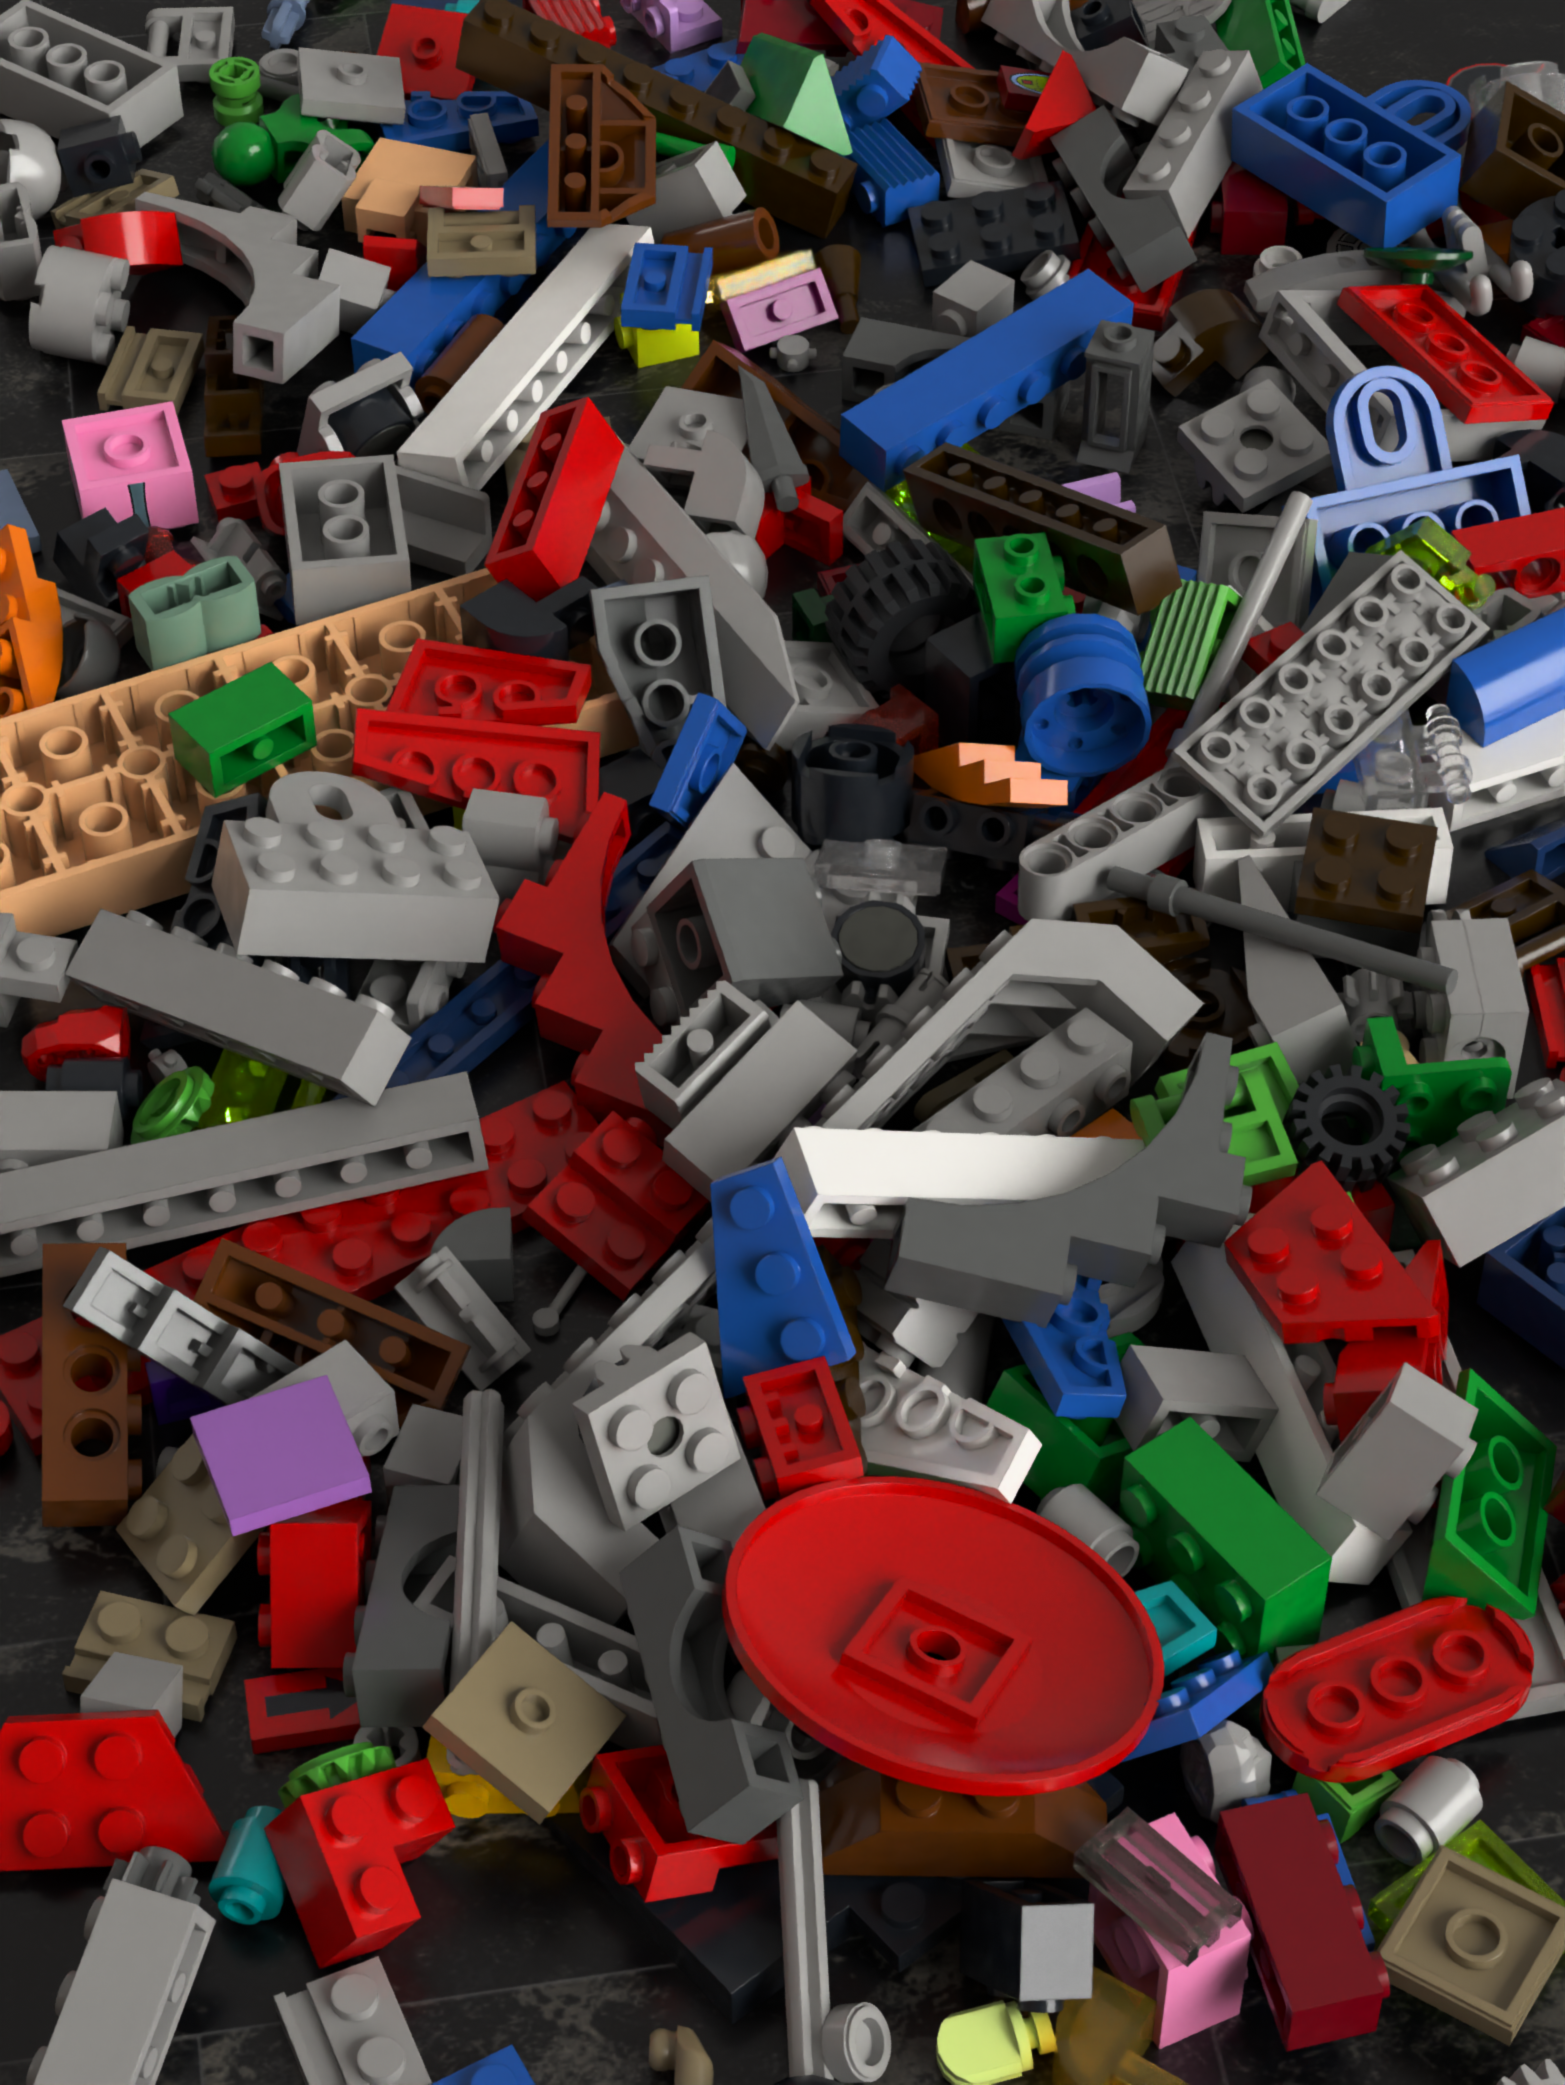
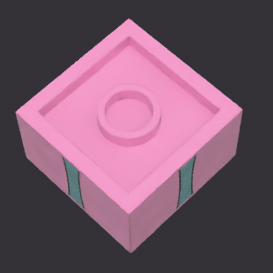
M173 401L62 420L70 474L82 519L106 507L117 523L137 514L150 532L181 528L186 525L199 523L193 473Z

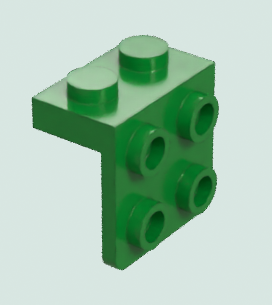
M1392 1016L1367 1018L1362 1046H1355L1352 1055V1064L1363 1067L1360 1078L1369 1081L1373 1072L1378 1073L1384 1077L1379 1086L1383 1092L1394 1085L1400 1093L1394 1106L1404 1103L1407 1105L1409 1115L1404 1123H1410V1133L1397 1162H1400L1404 1156L1422 1146L1435 1144L1436 1147H1439L1459 1135L1457 1132L1458 1126L1474 1115L1485 1111H1492L1496 1114L1505 1109L1512 1075L1506 1058L1491 1057L1407 1064ZM1346 1115L1349 1127L1351 1129L1358 1128L1363 1145L1367 1143L1369 1136L1365 1128L1358 1121Z

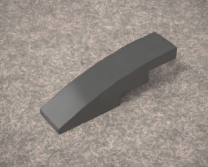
M103 1247L98 1248L63 1305L66 1309L225 1406L249 1399L300 1367L242 1329L228 1324L182 1293L165 1286L117 1254Z

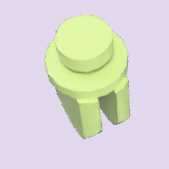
M1003 2000L950 2014L941 2023L937 2036V2065L943 2077L952 2085H991L1021 2077L1022 2072L1033 2069L1031 2049L1037 2048L1040 2055L1056 2051V2042L1048 2013L1028 2012V2018L1023 2019L1020 2010L1016 2008L1015 2001L1004 2003Z

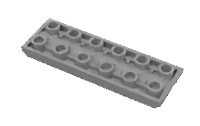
M1400 550L1176 747L1170 756L1197 781L1214 792L1258 836L1266 838L1451 670L1452 660L1470 652L1487 634L1490 627Z

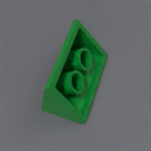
M763 32L753 36L740 65L743 67L756 95L745 112L779 128L786 129L792 134L839 155L846 156L853 153L824 54Z
M1469 1368L1459 1372L1455 1394L1479 1409L1469 1438L1477 1442V1446L1467 1465L1455 1479L1446 1474L1440 1479L1422 1601L1442 1596L1468 1598L1466 1605L1477 1606L1485 1610L1486 1604H1489L1504 1611L1512 1618L1525 1620L1534 1617L1536 1613L1548 1512L1543 1510V1507L1551 1494L1557 1446Z

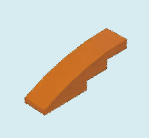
M959 742L914 756V772L932 788L957 801L986 806L1049 808L1068 805V780L1041 779V763L1015 761V746Z

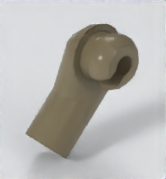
M678 2025L677 2031L658 2028L650 2034L649 2065L652 2069L656 2071L675 2070L674 2085H713V2063L694 2030Z

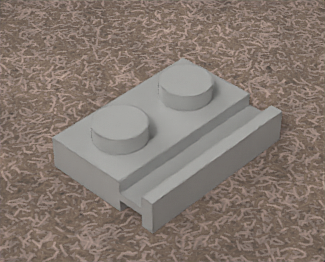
M379 1956L306 1983L307 1990L286 1997L285 1992L273 1996L277 2015L305 2085L432 2084Z

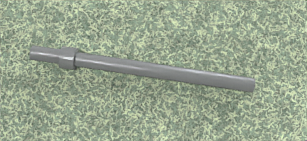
M1299 491L1291 492L1182 729L1174 730L1167 745L1165 755L1168 760L1164 768L1176 762L1170 756L1173 750L1216 713L1313 503L1308 495Z

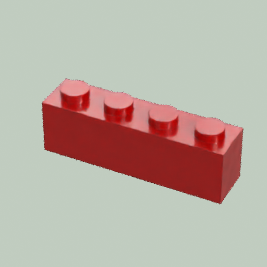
M589 396L541 412L484 566L497 583L507 579L536 602L578 579L624 450V445Z

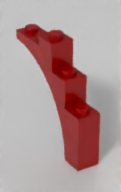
M604 792L592 812L586 811L580 817L574 831L572 847L564 860L557 859L552 864L546 877L545 886L524 879L513 899L507 898L500 905L495 916L493 930L498 937L503 962L541 976L532 996V1008L536 1010L540 1037L581 1053L571 1074V1085L575 1086L578 1105L586 1107L593 1118L601 1123L612 1111H615L624 1120H627L629 1117L639 1118L653 1129L657 1136V1145L664 1147V1140L673 1129L645 1108L635 1072V1062H644V1053H653V1044H662V1034L632 1000L612 962L606 940L605 913L613 874L629 841L631 830L627 800Z

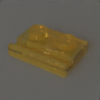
M811 249L781 251L773 260L711 276L706 303H713L715 310H721L719 304L727 299L817 269Z

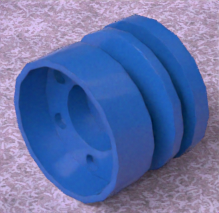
M1074 613L1048 620L1027 634L1016 650L1013 671L1017 684V696L1021 704L1020 717L1023 737L1030 756L1038 763H1041V766L1046 770L1067 777H1093L1115 771L1136 758L1149 741L1152 719L1147 693L1143 685L1144 675L1141 668L1140 654L1133 634L1116 620L1098 614Z

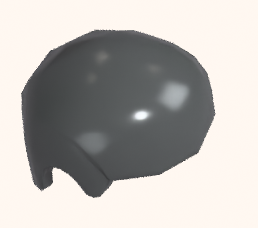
M76 612L73 615L74 619L65 622L62 626L63 662L60 682L55 697L65 699L115 682L121 666V647L110 626L97 617Z

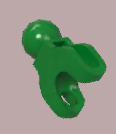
M295 94L286 99L276 112L259 116V125L253 122H235L225 127L214 139L211 155L215 170L222 179L235 187H253L265 181L270 174H272L278 184L284 183L319 130H327L355 150L363 151L360 157L361 163L355 170L356 173L373 149L375 143L363 130L348 129L349 120L327 118L325 121L318 122V117L301 115L300 96Z

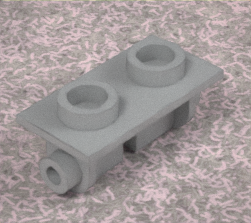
M232 517L224 518L218 523L217 532L210 542L193 536L190 541L205 561L225 556H237L255 580L259 613L282 621L284 616L274 605V602L286 593L287 577L269 553L260 549L262 544L243 520Z
M447 1246L428 1257L414 1269L415 1271L394 1287V1290L424 1326L471 1346L461 1371L477 1391H483L531 1351L530 1347Z

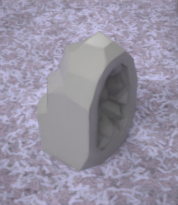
M1224 1719L1201 1738L1181 1744L1179 1760L1185 1788L1201 1817L1218 1825L1220 1811L1241 1807V1801L1244 1798L1268 1795L1271 1787L1270 1770L1272 1755L1263 1748L1257 1738L1251 1736L1246 1728Z

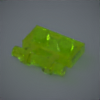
M1429 516L1368 547L1365 552L1394 556L1398 551L1402 550L1471 612L1482 607L1496 589V584L1491 576L1487 574L1478 576L1465 565L1472 553Z

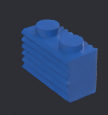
M885 35L883 41L878 40L876 46L871 45L869 51L864 50L862 56L857 55L855 61H850L848 66H843L841 71H836L834 76H830L846 131L849 129L853 132L856 127L862 129L865 124L871 126L874 121L879 123L883 118H886L910 100L909 97L912 95V90L915 89L914 85L918 83L919 74L923 71L921 65L893 36Z
M883 118L880 123L874 121L871 126L865 124L862 129L856 127L853 132L849 129L847 130L853 153L842 157L858 164L850 192L852 195L855 194L861 210L865 214L871 213L872 217L875 216L876 221L881 223L882 228L908 220L907 208L939 201L940 174L889 120Z

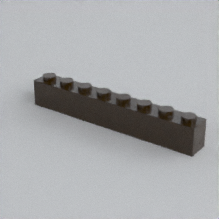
M480 0L463 20L455 68L550 112L551 64H604L614 75V80L628 89L656 117V132L705 145L717 141L718 143L733 146L736 150V157L732 170L747 195L742 202L755 208L763 207L770 215L824 240L844 213L858 166L857 163L792 134L786 129L779 128L751 115L736 106H732L697 90L691 85L684 84L656 71L646 64L639 63L598 42L589 40L561 27L553 21L546 20L522 9L507 0ZM656 154V162L671 158Z

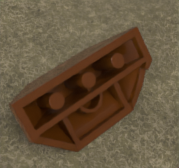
M551 64L547 227L602 228L655 204L656 117L628 89L614 80V75L604 64Z
M224 1238L221 1239L193 1299L194 1302L228 1324L242 1329L300 1367L346 1339L395 1391L399 1430L402 1428L412 1404L440 1411L444 1409L471 1349V1346Z
M843 1757L818 1784L823 1875L1090 1878L1093 1847L1108 1841L1106 1802L1087 1782L1053 1792L1025 1796L967 1795L908 1783Z

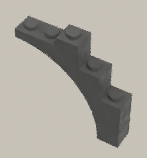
M1209 1032L1205 1034L1188 1067L1176 1114L1146 1148L1108 1175L1063 1194L1016 1204L959 1205L908 1197L893 1231L884 1290L1016 1322L1026 1321L1035 1323L1038 1327L1046 1328L1057 1305H1069L1077 1275L1134 1288L1146 1265H1157L1162 1253L1165 1235L1221 1248L1233 1225H1244L1252 1199V1187L1243 1185L1246 1157L1228 1153L1232 1137V1123L1223 1121L1225 1106H1230L1234 1098L1239 1077V1068L1230 1065L1233 1038Z

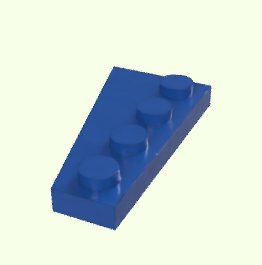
M1077 1275L1069 1305L1058 1304L1046 1328L1038 1327L1035 1323L1026 1321L1016 1322L1001 1318L1056 1417H1067L1077 1420L1087 1417L1119 1418L1127 1394L1116 1342L1109 1340L1107 1335V1329L1111 1320L1108 1305L1100 1302L1098 1292L1102 1280Z

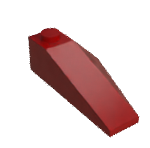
M1441 1239L1427 1240L1405 1268L1406 1272L1438 1312L1440 1335L1432 1338L1418 1339L1416 1326L1374 1327V1340L1348 1342L1339 1354L1335 1382L1325 1383L1323 1388L1326 1424L1338 1425L1341 1443L1405 1362L1443 1386L1442 1361L1447 1359L1449 1294ZM1440 1480L1435 1485L1437 1488L1440 1487ZM1438 1495L1431 1508H1437Z

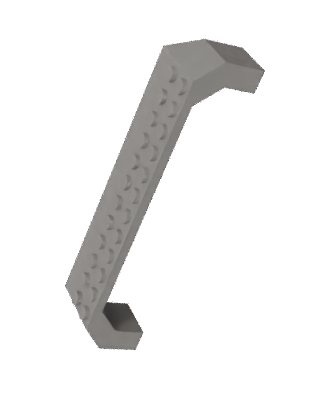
M1031 919L1014 936L1004 929L979 956L981 961L971 971L966 967L951 981L940 995L943 999L933 1009L928 1005L923 1008L901 1033L903 1038L893 1048L886 1045L870 1061L861 1073L864 1077L853 1088L847 1084L832 1098L821 1112L823 1117L814 1126L827 1129H881L947 1062L1034 1044L1085 1007L1133 1042L1130 1089L1156 1062L1204 1003L1118 925ZM712 1217L696 1234L695 1238L697 1241L686 1253H683L680 1249L674 1253L652 1278L654 1283L641 1297L634 1293L615 1312L607 1323L610 1327L597 1341L593 1337L588 1338L572 1354L562 1367L565 1371L551 1386L545 1381L529 1396L517 1411L519 1417L503 1433V1444L507 1448L502 1456L498 1564L522 1587L614 1627L628 1615V1606L619 1572L659 1541V1539L641 1522L624 1532L609 1521L586 1447L579 1437L578 1422L572 1403L583 1397L589 1385L596 1377L594 1369L596 1362L603 1360L615 1364L623 1360L619 1348L626 1344L650 1346L659 1351L668 1342L675 1327L682 1328L686 1324L695 1304L704 1306L717 1293Z

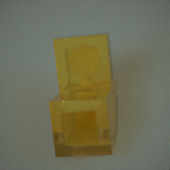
M1093 1966L1092 1998L1067 1999L1064 2002L1063 2010L1058 2014L1052 2065L1053 2085L1190 2084L1142 2058L1153 2040L1157 2001Z

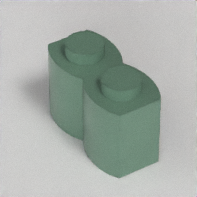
M237 556L219 557L202 562L188 570L183 576H170L150 581L128 595L136 649L151 671L255 640L261 634L255 580Z

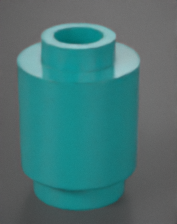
M254 1806L247 1810L244 1818L237 1820L232 1826L208 1887L210 1896L218 1904V1909L230 1920L241 1924H256L260 1920L273 1919L280 1913L288 1888L264 1828L283 1810L270 1806Z

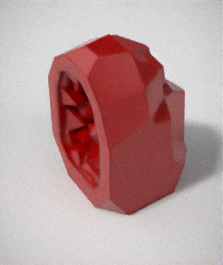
M104 1005L100 1008L69 1010L59 1015L56 1020L36 1025L22 1038L21 1055L29 1073L38 1080L46 1082L48 1066L63 1064L65 1058L128 1057L130 1060L131 1041L127 1007Z

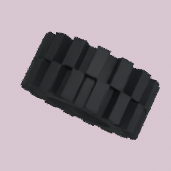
M1340 1064L1329 1065L1324 1076L1318 1069L1309 1075L1306 1083L1302 1081L1288 1107L1282 1124L1297 1161H1302V1165L1297 1173L1298 1175L1313 1163L1322 1160L1345 1192L1350 1191L1351 1193L1357 1183L1362 1193L1371 1190L1376 1180L1381 1184L1388 1177L1391 1169H1393L1410 1133V1123H1404L1409 1115L1406 1103L1394 1106L1400 1095L1394 1085L1384 1092L1379 1088L1384 1078L1383 1076L1373 1072L1370 1080L1367 1081L1360 1078L1363 1067L1352 1064L1346 1076H1342ZM1329 1113H1339L1352 1117L1367 1131L1369 1136L1368 1142L1364 1145L1355 1146L1335 1140L1323 1128L1321 1118Z

